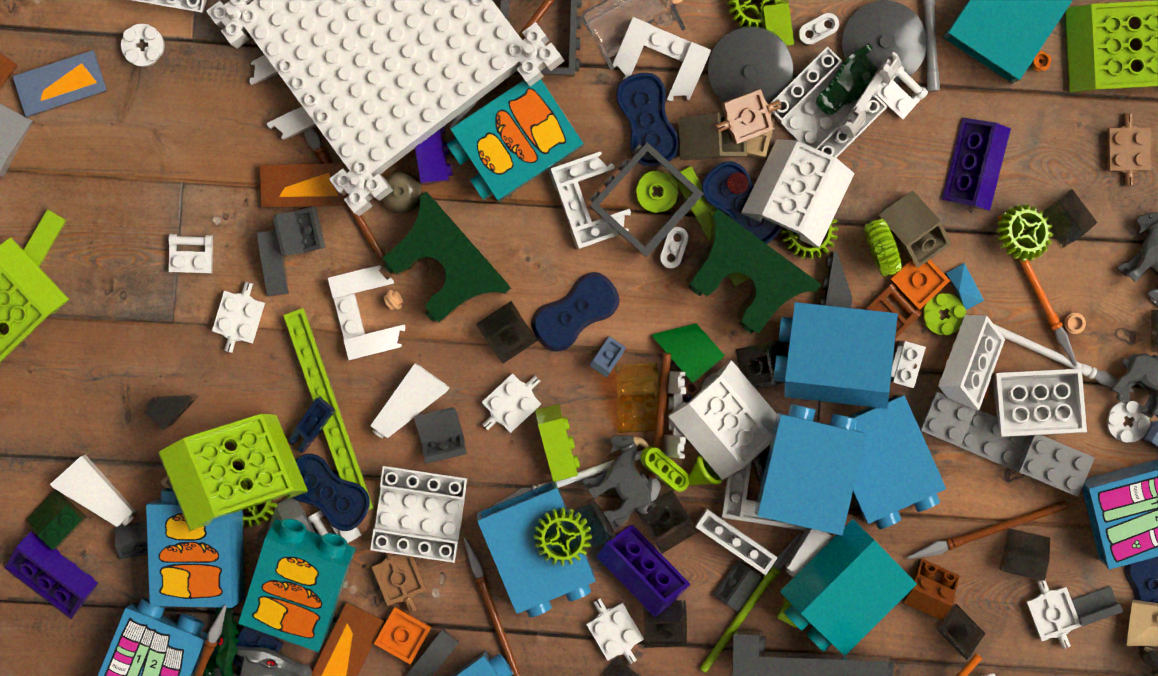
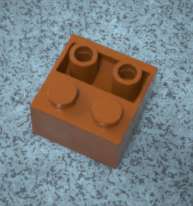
M921 558L912 577L917 585L905 596L903 603L943 620L952 607L960 576Z

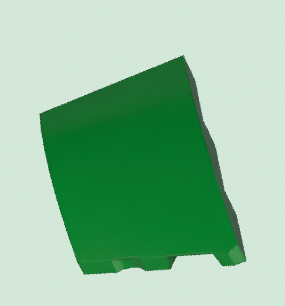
M697 323L652 335L666 353H671V359L682 372H685V375L692 383L725 356Z

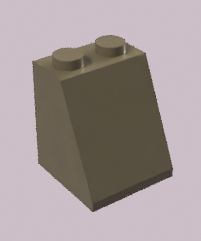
M724 113L678 118L681 160L747 156L746 141L733 144L728 129L716 133L715 129L718 128H714V125L725 121Z
M913 190L879 214L880 219L885 220L890 228L895 241L916 268H919L952 244L940 219Z

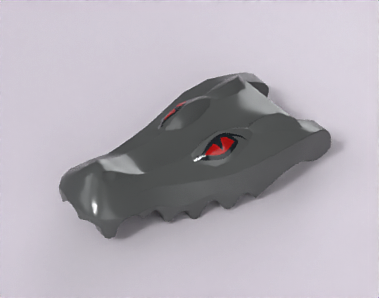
M237 646L238 651L236 654L243 656L244 662L241 674L233 673V676H312V670L308 663L294 662L292 658L284 654H278L275 650H270L266 647Z

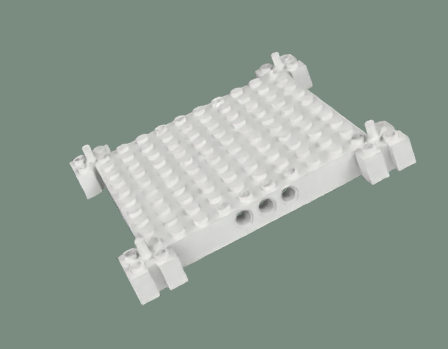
M230 0L226 4L218 1L207 10V13L216 25L222 28L221 32L232 46L238 49L250 40V37L247 35L249 33L350 170L347 172L341 169L329 180L340 194L344 196L349 195L344 200L358 216L373 206L370 203L372 198L375 197L380 201L393 191L385 178L380 175L514 72L518 70L531 87L544 77L540 72L541 70L548 67L552 71L564 62V59L552 43L545 46L549 39L536 22L522 32L526 37L522 40L492 0Z

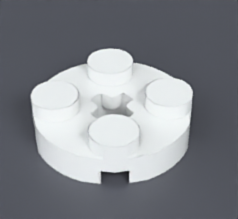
M136 24L125 30L121 40L123 55L129 62L139 67H148L155 64L160 56H162L165 48L162 35L157 29L148 24ZM143 39L145 43H148L145 51H141L137 47V44Z
M1120 401L1114 404L1109 409L1106 426L1111 436L1125 443L1136 442L1143 438L1151 425L1150 418L1141 413L1144 406L1135 401H1129L1128 404ZM1125 416L1133 418L1132 426L1123 425Z

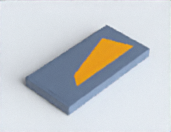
M94 50L13 76L26 117L108 91Z

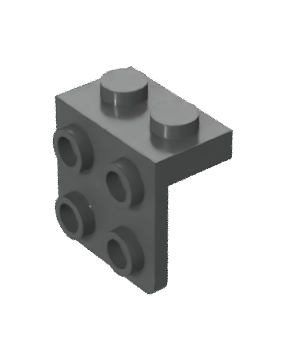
M316 206L273 215V226L278 237V247L283 256L302 254L326 248Z
M454 407L415 417L426 464L467 454L465 437Z

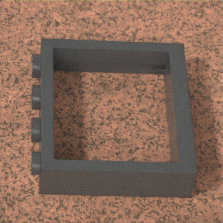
M501 0L500 11L509 22L510 0ZM571 0L569 68H555L550 71L548 67H545L540 71L543 76L575 77V71H579L580 59L575 58L576 50H580V37H576V29H581V16H577V8H581L582 0ZM518 70L513 73V75H521Z
M648 142L644 146L640 143L632 152L635 156L630 161L625 159L618 167L620 172L617 176L611 175L604 183L606 188L601 193L597 190L589 199L592 202L589 207L645 258L648 257L704 195ZM648 152L692 194L647 244L643 246L599 204Z

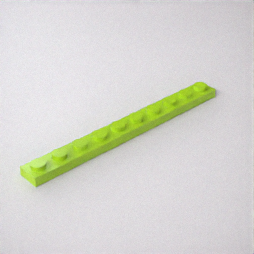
M302 308L285 314L283 316L313 402L317 397L321 396L336 410L323 427L339 476L343 480L361 485L369 495L305 309ZM370 498L369 510L372 509V508H374V506H373V504H372V501H371V498Z

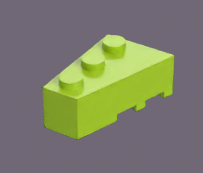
M560 404L535 410L553 482L578 476L577 468H580L578 456H573L572 449L575 448L573 437H568L567 430L570 429L567 417L563 418Z

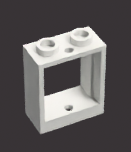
M898 341L892 363V383L914 388L926 347L907 341Z
M806 528V531L803 532L784 564L787 568L786 572L795 577L829 543L832 535L828 532Z

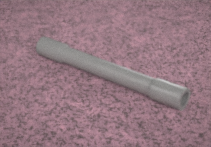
M922 0L927 40L928 92L940 91L935 0Z

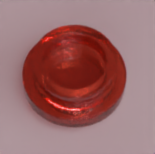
M736 172L729 176L727 186L731 192L740 194L748 188V178L743 173Z

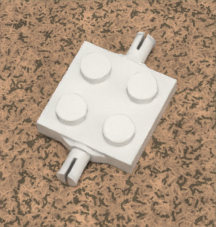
M245 282L242 293L234 294L227 291L223 293L212 332L222 334L228 338L225 351H228L231 344L229 352L233 353L236 341H246L252 344L254 342L265 303L257 301L250 296L252 283Z
M511 373L482 400V403L489 409L491 414L482 423L483 426H486V429L489 430L498 422L504 425L511 433L541 405L532 392V389L541 381L534 375L527 383H524Z
M1046 579L1038 580L1037 583L1041 593L1037 597L1027 600L1026 604L1041 641L1059 638L1062 649H1066L1071 646L1066 634L1073 629L1081 627L1066 586L1055 590H1049Z
M601 598L594 601L593 604L599 614L595 619L586 623L606 659L609 661L617 655L624 654L629 665L637 661L631 649L635 644L644 640L624 604L621 602L613 608L606 609Z

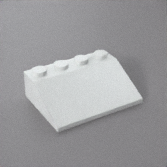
M1082 369L996 373L992 377L1001 437L1087 432Z

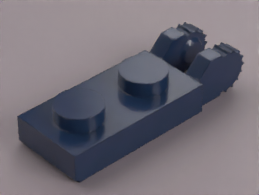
M321 396L317 397L295 427V431L288 442L293 445L302 436L304 441L299 446L298 451L304 453L336 410Z

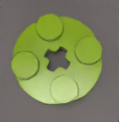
M650 171L646 173L637 185L636 194L638 202L644 209L653 213L669 210L676 203L678 197L676 180L667 172ZM654 186L656 188L662 187V196L660 198L659 196L654 197L652 195L654 192L652 188Z
M940 293L935 295L923 307V319L926 327L938 335H951L957 332L966 315L963 303L952 294ZM948 309L949 318L941 320L939 311Z

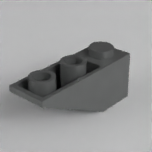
M832 252L831 256L828 255L826 261V268H829L828 277L825 276L823 280V289H826L825 298L821 297L820 305L851 308L852 294L838 253Z

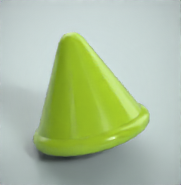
M699 454L689 475V485L720 484L722 482L721 478Z

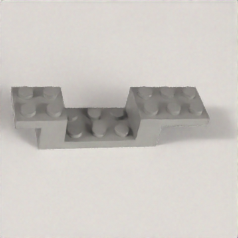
M938 391L934 395L920 428V431L1077 497L1095 457L1042 435L1001 437L997 417L981 410L969 408L947 398L945 394Z

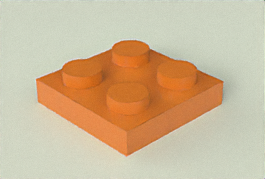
M909 260L901 268V271H898L890 278L897 288L919 310L950 282L948 277L931 260H928L919 268H916L912 261Z
M395 606L374 644L411 665L431 626Z

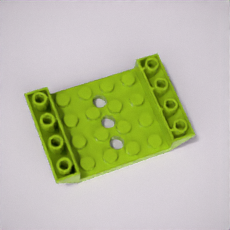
M1158 0L1087 4L1067 8L1065 18L1069 93L1105 89L1158 87ZM1131 18L1139 20L1140 25L1138 29H1132L1129 26ZM1132 39L1139 40L1141 47L1138 51L1131 49L1130 42ZM1137 60L1141 63L1142 68L1139 72L1131 69L1132 61Z
M9 238L0 245V324L6 323L9 326V332L6 335L0 332V363L49 315L55 314L70 300L12 238Z
M262 413L188 436L158 452L189 531L210 525L213 519L285 495L287 498H291L308 492L277 415ZM232 442L235 445V450L228 451L225 448V443ZM233 462H241L243 470L238 471L234 469ZM241 481H248L251 484V489L244 490L241 487Z

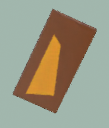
M345 164L260 165L261 207L346 206L344 200L346 195L340 194L329 180L341 169L345 170Z
M346 602L312 671V676H358L385 620Z

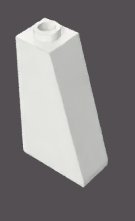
M415 363L371 424V427L374 428L372 432L382 439L384 436L389 438L445 394L450 387Z
M86 455L78 458L50 484L54 489L116 527L122 524L126 526L134 519L132 515L136 510Z

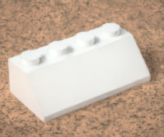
M987 315L964 316L938 385L947 398L974 410L980 409L1005 341Z

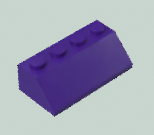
M962 118L942 200L990 211L1011 128L996 122Z
M445 126L415 147L420 181L424 185L450 181L449 176H453L451 163H447L446 155H449V147L447 142L443 140V134H446Z
M633 524L607 541L597 555V558L654 617L666 610L691 585Z
M30 532L16 546L5 566V569L70 619L75 616L98 584L91 575L83 572L74 562L61 555L57 549L52 550L33 532Z

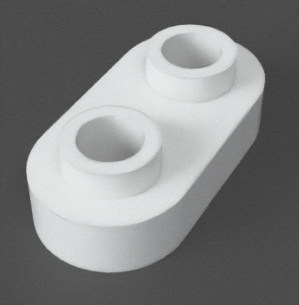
M826 13L804 24L799 30L800 41L805 45H813L834 34L839 27L838 18L832 13ZM830 21L832 24L831 28H826L824 22ZM806 31H811L813 37L807 38L805 36Z
M674 227L667 234L660 256L661 263L666 268H675L681 263L688 242V233L685 229ZM680 234L681 241H674V235ZM668 254H673L675 256V260L673 262H669L667 260Z

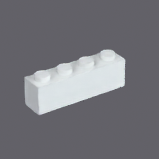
M705 508L694 525L697 529L765 575L778 558L775 554L707 508Z

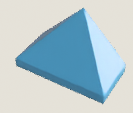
M965 263L945 273L966 310L984 301Z

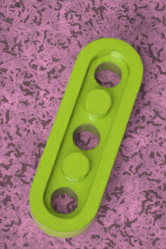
M649 446L642 451L641 463L670 489L682 492L688 487L689 475L660 449Z

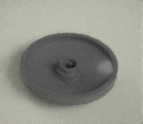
M889 0L874 1L858 9L846 23L841 40L844 60L853 52L870 43L873 49L866 55L878 69L885 58L894 52L899 56L901 65L909 76L921 65L927 48L926 32L919 17L907 6ZM898 76L893 79L896 84L902 82Z
M757 26L739 27L725 34L714 46L708 63L709 81L714 92L723 102L761 89L764 99L770 104L792 81V56L785 42L774 32Z

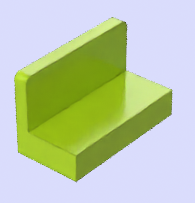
M783 0L778 4L763 6L766 29L777 34L786 45H794L789 1Z

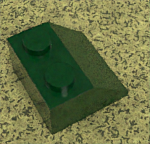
M55 489L27 520L37 536L52 550H55L63 544L87 517L61 492Z

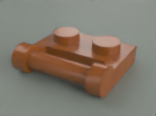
M892 282L865 309L898 313L896 339L922 312L918 308L915 309L896 289L897 286ZM889 295L909 314L906 319L886 300Z

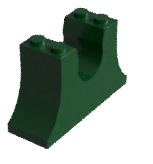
M427 191L420 196L419 213L410 232L382 258L385 261L383 266L390 274L396 273L397 275L412 269L418 261L425 258L436 259L443 265L446 273L444 286L440 291L433 294L425 305L427 309L425 314L432 322L437 320L441 323L458 307L474 297L495 292L506 294L512 289Z
M715 206L709 212L712 229L708 247L697 266L686 279L690 284L688 287L698 296L702 294L708 296L718 288L721 280L731 273L747 275L751 281V293L748 299L742 303L737 317L741 321L739 323L741 327L751 334L753 331L759 334L772 315L789 299L801 293L817 291L821 286V283Z

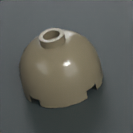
M399 171L391 173L385 178L393 189L391 193L382 199L386 208L394 213L404 214L411 212L419 205L420 196L423 191L421 183L415 176L408 172Z

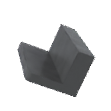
M147 521L115 527V548L120 559L148 555Z
M737 560L714 595L726 605L740 612L763 577Z
M1110 586L1072 599L1082 626L1123 612L1121 604L1116 601Z

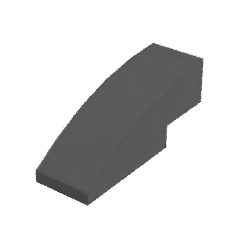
M276 230L257 232L267 296L289 294L285 258L278 247Z
M442 628L406 676H433L457 646L459 640Z

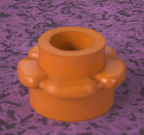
M1039 51L1031 63L1032 68L1035 71H1046L1050 67L1051 57L1044 51Z

